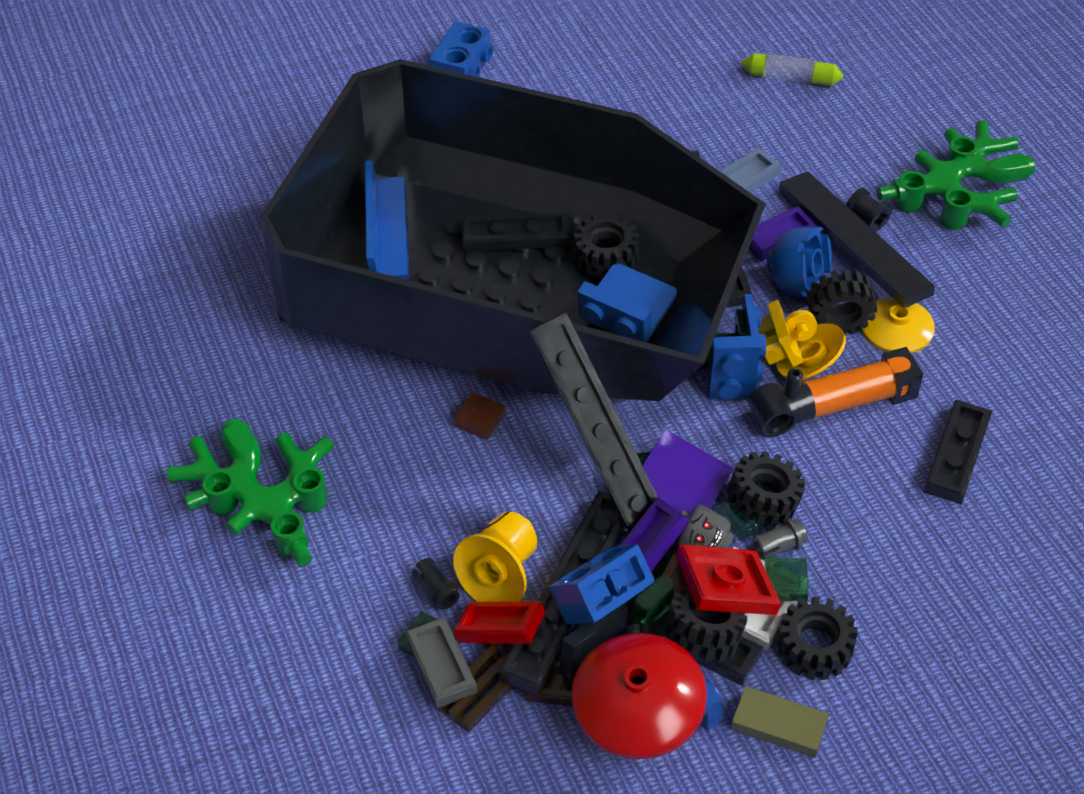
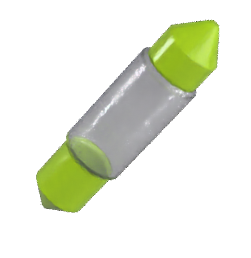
M753 53L741 61V65L750 75L760 76L769 80L832 87L843 79V74L836 64L818 62L814 59L772 53Z

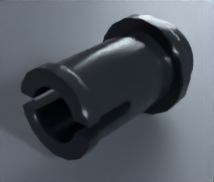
M425 558L419 561L415 566L422 573L420 574L417 569L413 568L411 574L428 593L430 604L433 607H439L441 610L451 608L460 597L458 584L453 580H448L432 558Z

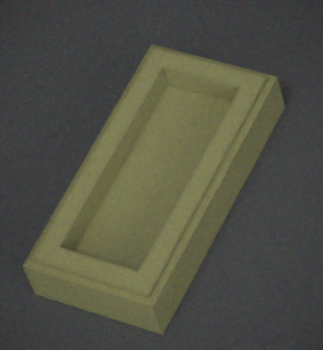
M745 686L732 721L731 729L816 758L829 713Z

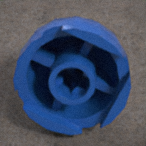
M804 226L790 229L780 236L773 249L768 253V270L771 271L778 288L791 296L807 298L806 293L807 290H811L810 285L812 282L820 283L819 277L824 273L831 272V244L828 234L820 233L823 230L822 227Z

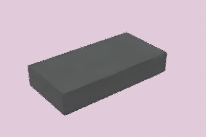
M445 617L405 631L406 641L437 708L477 693V684Z

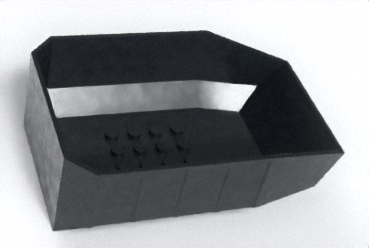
M399 59L353 73L263 211L260 220L279 320L288 322L291 326L302 327L350 340L353 343H361L409 356L412 359H420L471 373V375L505 382L533 390L534 392L560 395L528 331L563 313H567L609 398L661 401L704 364L766 203L636 113ZM365 161H373L377 179L400 176L405 178L409 280L369 270L366 258ZM568 212L570 246L463 251L462 217ZM603 212H609V217L612 218L615 213L621 214V221L626 217L629 218L631 225L635 224L637 233H639L637 262L635 261V266L632 269L671 285L677 290L675 301L647 343L616 335L579 318L577 291L584 281L598 287L603 279L597 278V272L595 271L591 276L586 274V267L581 270L578 267V261L575 262L574 259L575 228L577 224L581 225V220L585 217L591 221V214L597 213L598 217L601 218L603 217ZM602 242L596 244V246L601 248H612L617 246L616 244L610 242Z

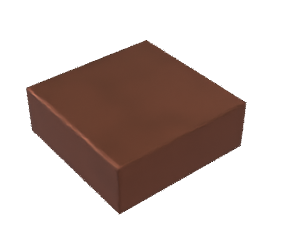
M472 392L455 415L454 426L488 440L506 415V405Z

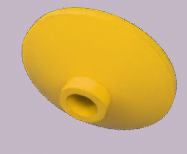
M892 297L876 300L877 312H875L874 320H868L869 325L866 328L861 327L864 337L873 346L885 352L907 347L910 353L920 351L931 342L935 330L933 318L924 307L916 303L903 308Z
M818 324L817 331L813 337L805 341H797L803 363L793 367L789 358H785L776 363L779 373L786 379L788 371L793 368L803 372V379L821 373L831 366L844 350L846 344L844 332L835 324Z
M474 534L466 537L457 545L453 555L454 570L460 584L477 602L521 601L527 587L526 574L520 560L506 544L489 535Z

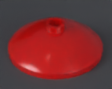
M633 633L618 636L602 643L583 660L573 681V709L582 731L601 749L623 758L650 759L663 756L678 749L696 732L706 709V684L699 665L683 647L658 635ZM634 677H643L646 680L640 685L631 682Z

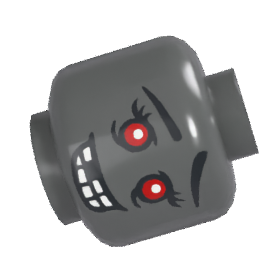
M702 504L695 506L690 513L682 510L681 513L690 521L675 540L677 551L679 545L683 544L720 548L729 547L735 534L730 532L731 523L729 519Z

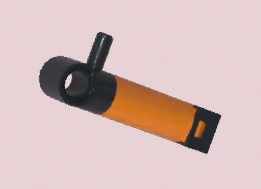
M903 347L882 353L880 362L802 382L803 372L796 368L790 369L787 374L785 387L777 383L764 384L749 395L747 402L763 434L775 437L788 432L798 422L890 398L894 405L918 398L924 374L909 349Z

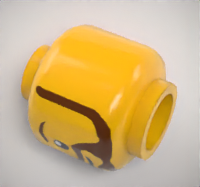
M513 511L502 512L482 527L478 533L492 536L506 544L516 554L521 564L532 556L537 548V535L532 523Z

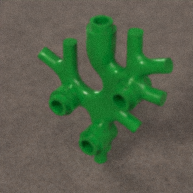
M980 120L975 124V140L970 137L960 136L955 128H949L944 132V137L949 144L946 161L938 160L926 151L920 150L914 160L928 171L925 175L917 171H906L900 175L899 179L893 180L891 185L878 187L876 190L879 201L894 199L898 208L907 213L914 212L920 208L926 194L942 196L944 203L940 217L944 226L951 230H959L968 223L971 212L983 214L1000 227L1005 228L1011 222L1012 217L997 205L1016 201L1018 197L1016 189L1013 187L987 193H976L965 189L961 185L960 180L965 177H977L996 184L1024 181L1034 174L1035 164L1030 155L1024 156L1022 153L1003 156L994 160L984 158L983 156L1017 150L1019 142L1016 136L1002 139L991 138L989 136V123L985 120Z
M232 419L226 422L221 429V440L233 461L232 465L227 468H219L216 465L202 437L192 438L188 445L196 461L190 465L170 466L167 468L169 482H202V488L183 496L189 511L208 504L209 509L214 513L228 515L235 510L240 501L241 508L225 523L226 528L233 535H237L253 520L265 521L271 526L276 550L286 557H293L299 567L308 565L312 561V556L307 549L309 540L306 536L303 518L298 513L292 511V508L297 503L306 512L314 513L320 511L327 503L328 494L323 472L316 468V465L335 447L332 440L327 436H323L310 449L299 450L289 433L278 435L275 441L289 465L290 472L287 478L278 485L264 486L256 480V474L261 462V450L248 423L240 419Z

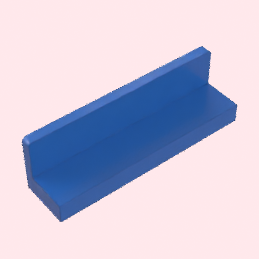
M365 161L366 258L369 270L409 280L405 178L400 176L377 179L373 161Z

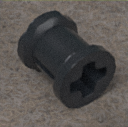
M860 188L848 199L846 206L871 229L877 232L889 220L892 208L887 204H880L870 196L871 193L868 190Z

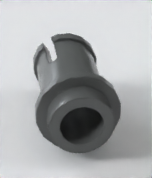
M786 519L782 526L763 534L755 535L752 538L753 546L761 560H766L790 548L795 550L801 549L802 543L808 540L805 527L798 519L794 521Z

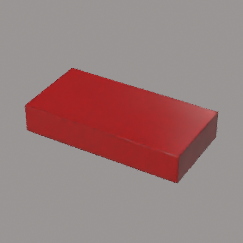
M540 601L469 602L453 634L459 643L531 644L546 611Z

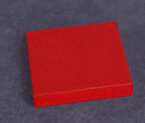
M679 545L676 559L697 610L763 615L778 614L781 602L756 550Z

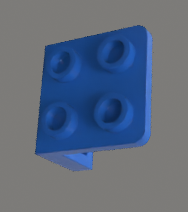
M617 263L611 266L598 287L584 281L577 291L579 318L616 335L647 343L675 301L677 290L671 285Z
M752 294L743 295L742 312L746 336L714 337L712 341L708 379L709 399L748 398L755 390L756 382H762L763 367L762 361L759 358L766 356L765 334H759L758 329L761 328L760 306H754Z

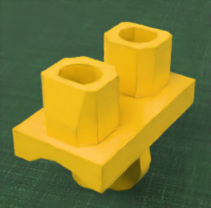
M777 299L768 304L770 315L761 319V328L758 329L759 334H765V358L769 365L789 358L794 367L803 363L797 341H805L813 337L818 325L815 316L807 310L794 311L785 319Z

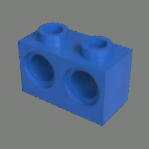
M455 21L430 56L429 66L479 77L481 69L485 63L491 61L494 52V46L490 43V30Z
M633 544L607 548L550 585L549 590L566 625L595 623L652 585L655 580L639 545Z

